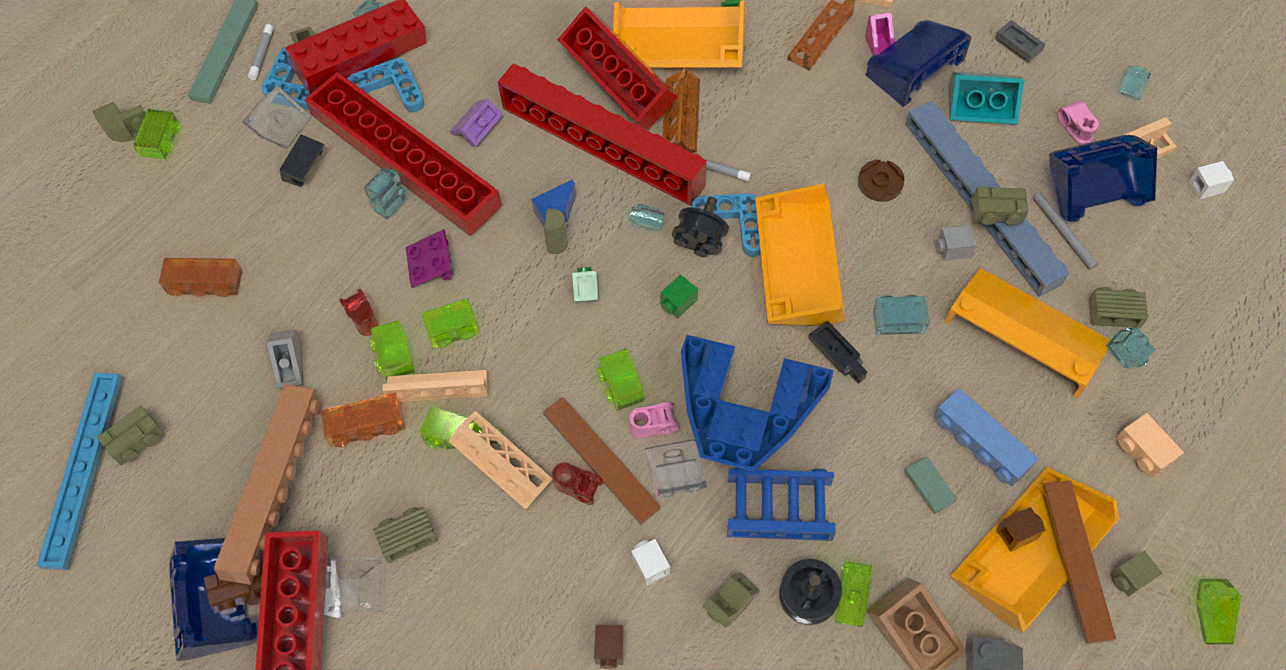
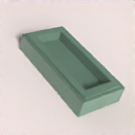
M928 457L905 469V474L933 514L940 512L957 501L956 496Z

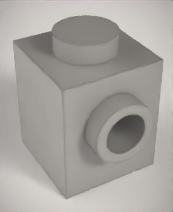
M953 225L942 229L939 238L936 240L937 251L941 252L943 261L972 257L976 248V242L971 225L958 227Z

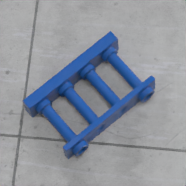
M738 467L729 469L728 483H736V517L728 519L727 537L833 541L836 534L835 523H828V520H826L825 486L832 485L834 472H827L825 469H814L812 471L756 470L755 472ZM746 483L762 484V518L759 520H749L746 517ZM772 484L788 485V519L786 521H775V518H773ZM799 485H814L815 520L812 522H802L799 519Z

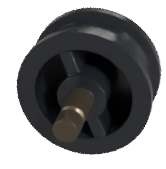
M708 197L704 209L695 207L683 208L678 216L680 223L672 231L673 242L676 245L694 250V254L703 258L707 257V255H715L721 252L723 247L721 239L729 231V226L725 220L713 213L717 202L715 197Z
M804 559L791 565L785 572L779 589V599L785 613L794 621L804 625H817L828 620L837 609L842 596L841 581L835 570L825 562L816 559Z

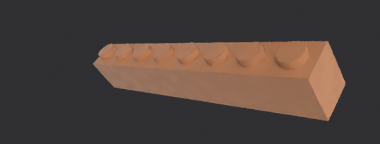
M287 384L283 387L214 566V570L220 580L252 585L255 576H258L261 572L265 532H271L272 528L276 527L279 522L281 503L286 502L289 481L295 477L297 459L303 455L305 437L310 435L313 415L319 411L320 400L317 399L314 389Z

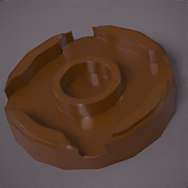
M875 159L867 162L861 168L858 176V187L862 194L869 199L877 202H887L895 199L901 193L904 186V173L899 166L887 160V162H884L881 159Z

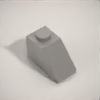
M296 329L271 333L266 344L277 388H283L285 384L293 386L302 385V353Z

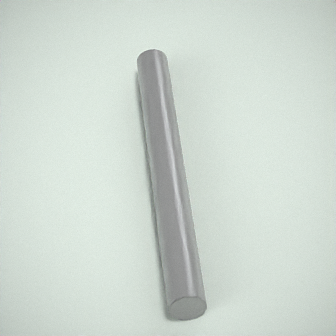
M1041 192L1036 194L1034 200L1090 270L1095 268L1098 263Z

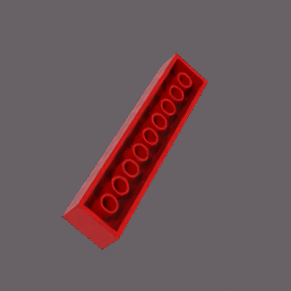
M513 63L498 80L503 110L689 206H692L694 199L705 188L707 160L703 159L700 155L693 154L683 149L682 146L665 140L659 134H653L645 130L639 124H633L625 120L619 114H613L605 110L601 105L589 102L583 96L576 95L565 87L558 86L548 81L545 77L530 72L525 67H520Z
M339 72L332 75L305 98L311 116L469 236L502 207L500 194L496 188Z

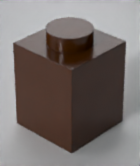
M1031 507L1003 519L996 528L1010 552L1038 540L1046 530L1041 517L1035 514Z
M595 625V664H600V668L615 669L617 665H623V625Z

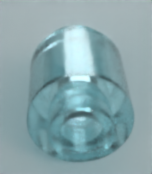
M638 203L637 207H632L629 220L633 221L632 226L651 231H655V229L661 230L665 212H661L659 208Z

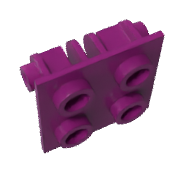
M444 229L405 247L411 288L437 276L442 277V280L445 281L452 278L451 254L448 251L449 241L446 239Z

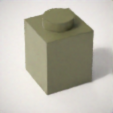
M1144 550L1111 573V576L1114 578L1116 587L1120 591L1125 592L1129 597L1163 573Z

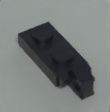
M829 321L809 334V340L845 376L849 374L858 384L866 379L868 372L862 366L861 354Z

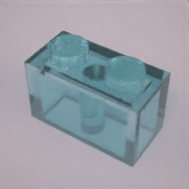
M886 295L876 298L873 308L876 335L925 334L929 325L926 296L907 295L905 297H893Z

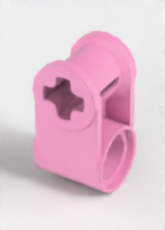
M1077 101L1058 110L1059 122L1077 144L1088 145L1093 141V133L1098 129L1099 122L1083 101Z
M663 402L653 406L634 409L629 416V431L631 435L636 438H645L676 432L679 429V425L674 419L673 403ZM638 420L645 421L647 424L644 426H638L635 424V422Z

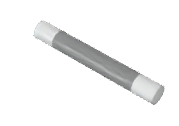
M270 24L265 25L248 74V78L251 80L257 79L274 29Z
M707 160L706 169L749 182L750 172Z

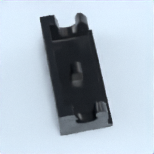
M301 134L279 169L281 180L302 187L305 177L316 158L322 154L324 144Z

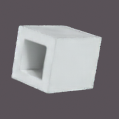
M1221 161L1197 168L1189 182L1199 199L1225 193L1234 181L1232 172Z
M656 539L650 542L644 540L634 546V550L631 551L632 559L646 586L670 574V565Z

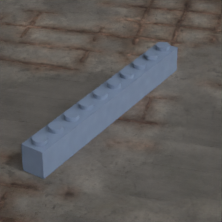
M929 101L909 111L905 125L973 212L972 199L976 188L1000 187L996 182V178L988 172L982 160L972 152L967 141L961 138L955 126L949 123L942 110L933 101ZM1026 218L1023 223L1017 225H1008L1006 222H995L990 225L982 223L1038 297L1063 285L1069 275L1065 264L1058 260L1051 247L1038 235L1037 229Z

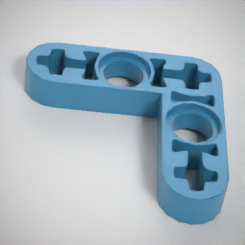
M284 47L279 52L262 85V92L270 102L309 110L305 98L310 94L302 85L290 83L295 72L286 59L288 57ZM280 71H287L286 75L282 77L276 76ZM292 92L299 93L295 98H288V95Z
M401 58L362 70L347 78L354 84L359 83L358 87L366 93L394 83L407 111L418 112L424 106L422 94L407 62ZM397 68L402 70V75L399 76ZM376 74L384 75L380 80L373 79ZM404 82L411 83V86L408 88L400 87ZM413 95L416 102L412 103L409 96Z
M750 193L713 195L712 197L717 199L713 213L722 219L739 218L743 252L749 257L759 256L761 251L755 197L757 196ZM709 196L697 197L692 202V207L699 208L701 205L705 207ZM728 203L732 208L724 211L719 208V205ZM746 203H750V205L752 206L751 213L747 214L748 210L747 205H745ZM747 221H753L757 224V227L748 229L744 224ZM751 237H754L756 248H752L750 245Z

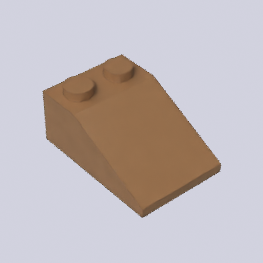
M906 579L867 610L880 633L911 670H943L966 652L951 626L920 582Z

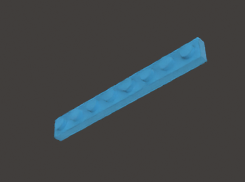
M94 373L37 566L41 569L68 570L103 448L97 437L109 427L122 382V377L119 374Z

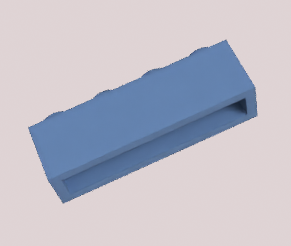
M960 388L938 407L934 415L940 427L949 430L956 437L960 445L968 447L980 463L988 465L1000 481L1008 483L1011 487L1039 459Z

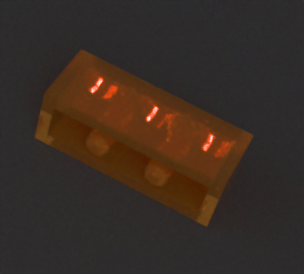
M164 258L159 284L167 294L172 296L192 294L198 297L204 295L227 297L228 295H238L243 270L236 259Z
M396 392L321 410L324 437L331 447H344L350 442L358 440L369 441L375 436L383 434L394 435L400 430L406 429L401 402Z

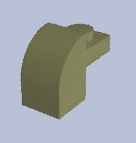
M114 102L93 110V114L103 131L111 140L116 142L132 141L134 138L131 133L152 124L141 105L123 113L119 111Z
M738 573L727 581L719 593L709 597L703 604V607L708 611L707 614L713 621L721 623L726 628L749 606L760 590L742 573Z

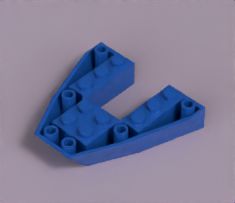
M686 335L681 349L686 408L700 458L755 472L792 438L830 388L834 370L784 358L770 412L722 401L721 399L732 367L735 346Z

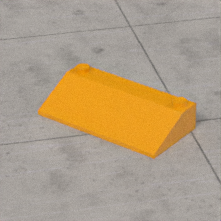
M744 0L740 1V7L624 8L619 2H614L613 31L650 68H742L747 25V6Z
M825 184L755 197L768 323L821 326L827 321L831 324L845 322L830 200Z
M982 268L978 270L963 289L945 320V323L949 325L957 314L1079 384L1073 395L1076 398L1080 396L1089 383L1112 340Z
M1049 467L1043 470L950 575L952 580L996 617L1021 633L1026 631L1068 581L1043 485L1045 483L1071 480L1091 552L1120 519L1116 499ZM1031 507L1034 513L1041 517L1046 530L1038 540L1010 552L996 528L1003 519Z

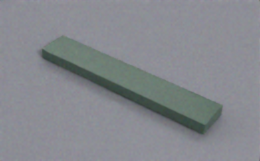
M257 0L234 1L188 94L190 100L211 104L258 7Z

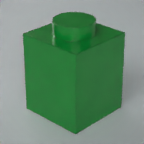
M681 274L660 293L662 309L677 318L684 314L698 300V288Z

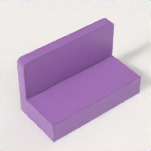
M489 98L477 101L451 129L450 133L452 135L461 134L471 146H476L503 114Z

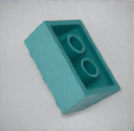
M952 72L949 89V119L1018 124L1025 79L1014 75Z

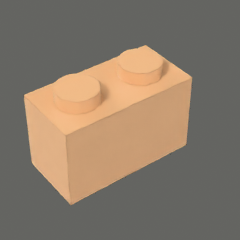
M1148 413L1124 428L1116 437L1120 447L1136 460L1139 468L1151 478L1173 464L1184 453Z

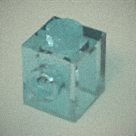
M1138 327L1121 329L1106 345L1123 368L1142 367L1149 361V356L1155 351L1147 336Z

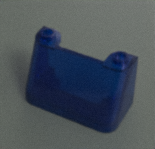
M931 20L919 21L912 30L881 53L873 55L868 60L865 76L904 107L912 100L909 97L911 92L915 89L917 91L920 90L923 81L945 64L949 63L950 65L958 66L964 62L972 37L961 29Z
M1121 135L1051 152L1049 154V167L1061 217L1066 221L1076 222L1085 216L1084 208L1121 199L1130 202L1133 206H1142L1146 202L1155 201L1158 148L1138 136Z
M225 538L177 541L174 543L169 559V577L175 657L177 662L249 646L252 644L253 639L257 637L256 623H251V619L246 617L245 604L237 606L236 611L226 615H221L220 612L216 614L210 606L204 577L216 574L214 566Z

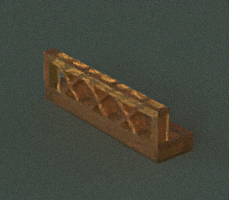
M830 0L789 53L787 60L810 71L853 15L856 0H845L842 4ZM832 8L837 10L833 16L829 13ZM827 23L822 30L819 29L820 24ZM816 37L812 44L809 45L808 39ZM799 52H805L803 59L796 56V54Z
M685 68L666 78V84L678 96V101L673 108L671 104L664 112L663 138L670 142L676 133V141L672 143L682 146L683 149L691 153L697 152L700 79ZM679 81L678 85L673 90V84ZM677 115V119L671 127V122Z

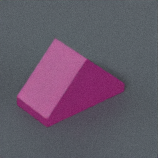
M892 12L871 15L868 18L865 38L874 60L896 56Z

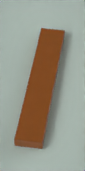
M564 397L543 411L544 416L640 525L661 509L657 501Z
M1070 480L1045 483L1043 490L1085 644L1114 641L1116 639L1072 482Z

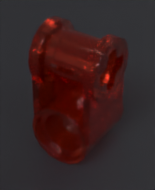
M361 288L357 290V293L348 298L339 299L347 316L351 318L361 335L370 336L378 330V321Z
M566 462L557 464L552 472L553 484L556 490L587 505H593L595 501L593 497L598 487L602 486L604 482L600 476ZM561 474H568L571 476V478L565 482L558 480V477Z

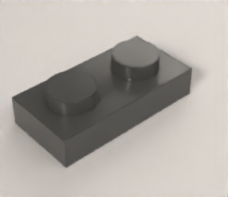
M1012 20L997 31L995 37L1029 62L1042 52L1046 45Z

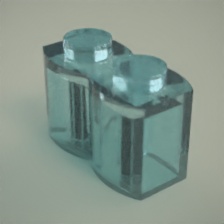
M383 167L364 187V190L370 199L369 202L372 209L388 220L406 200V196L404 194L405 189L401 186L399 174L392 169L388 170Z

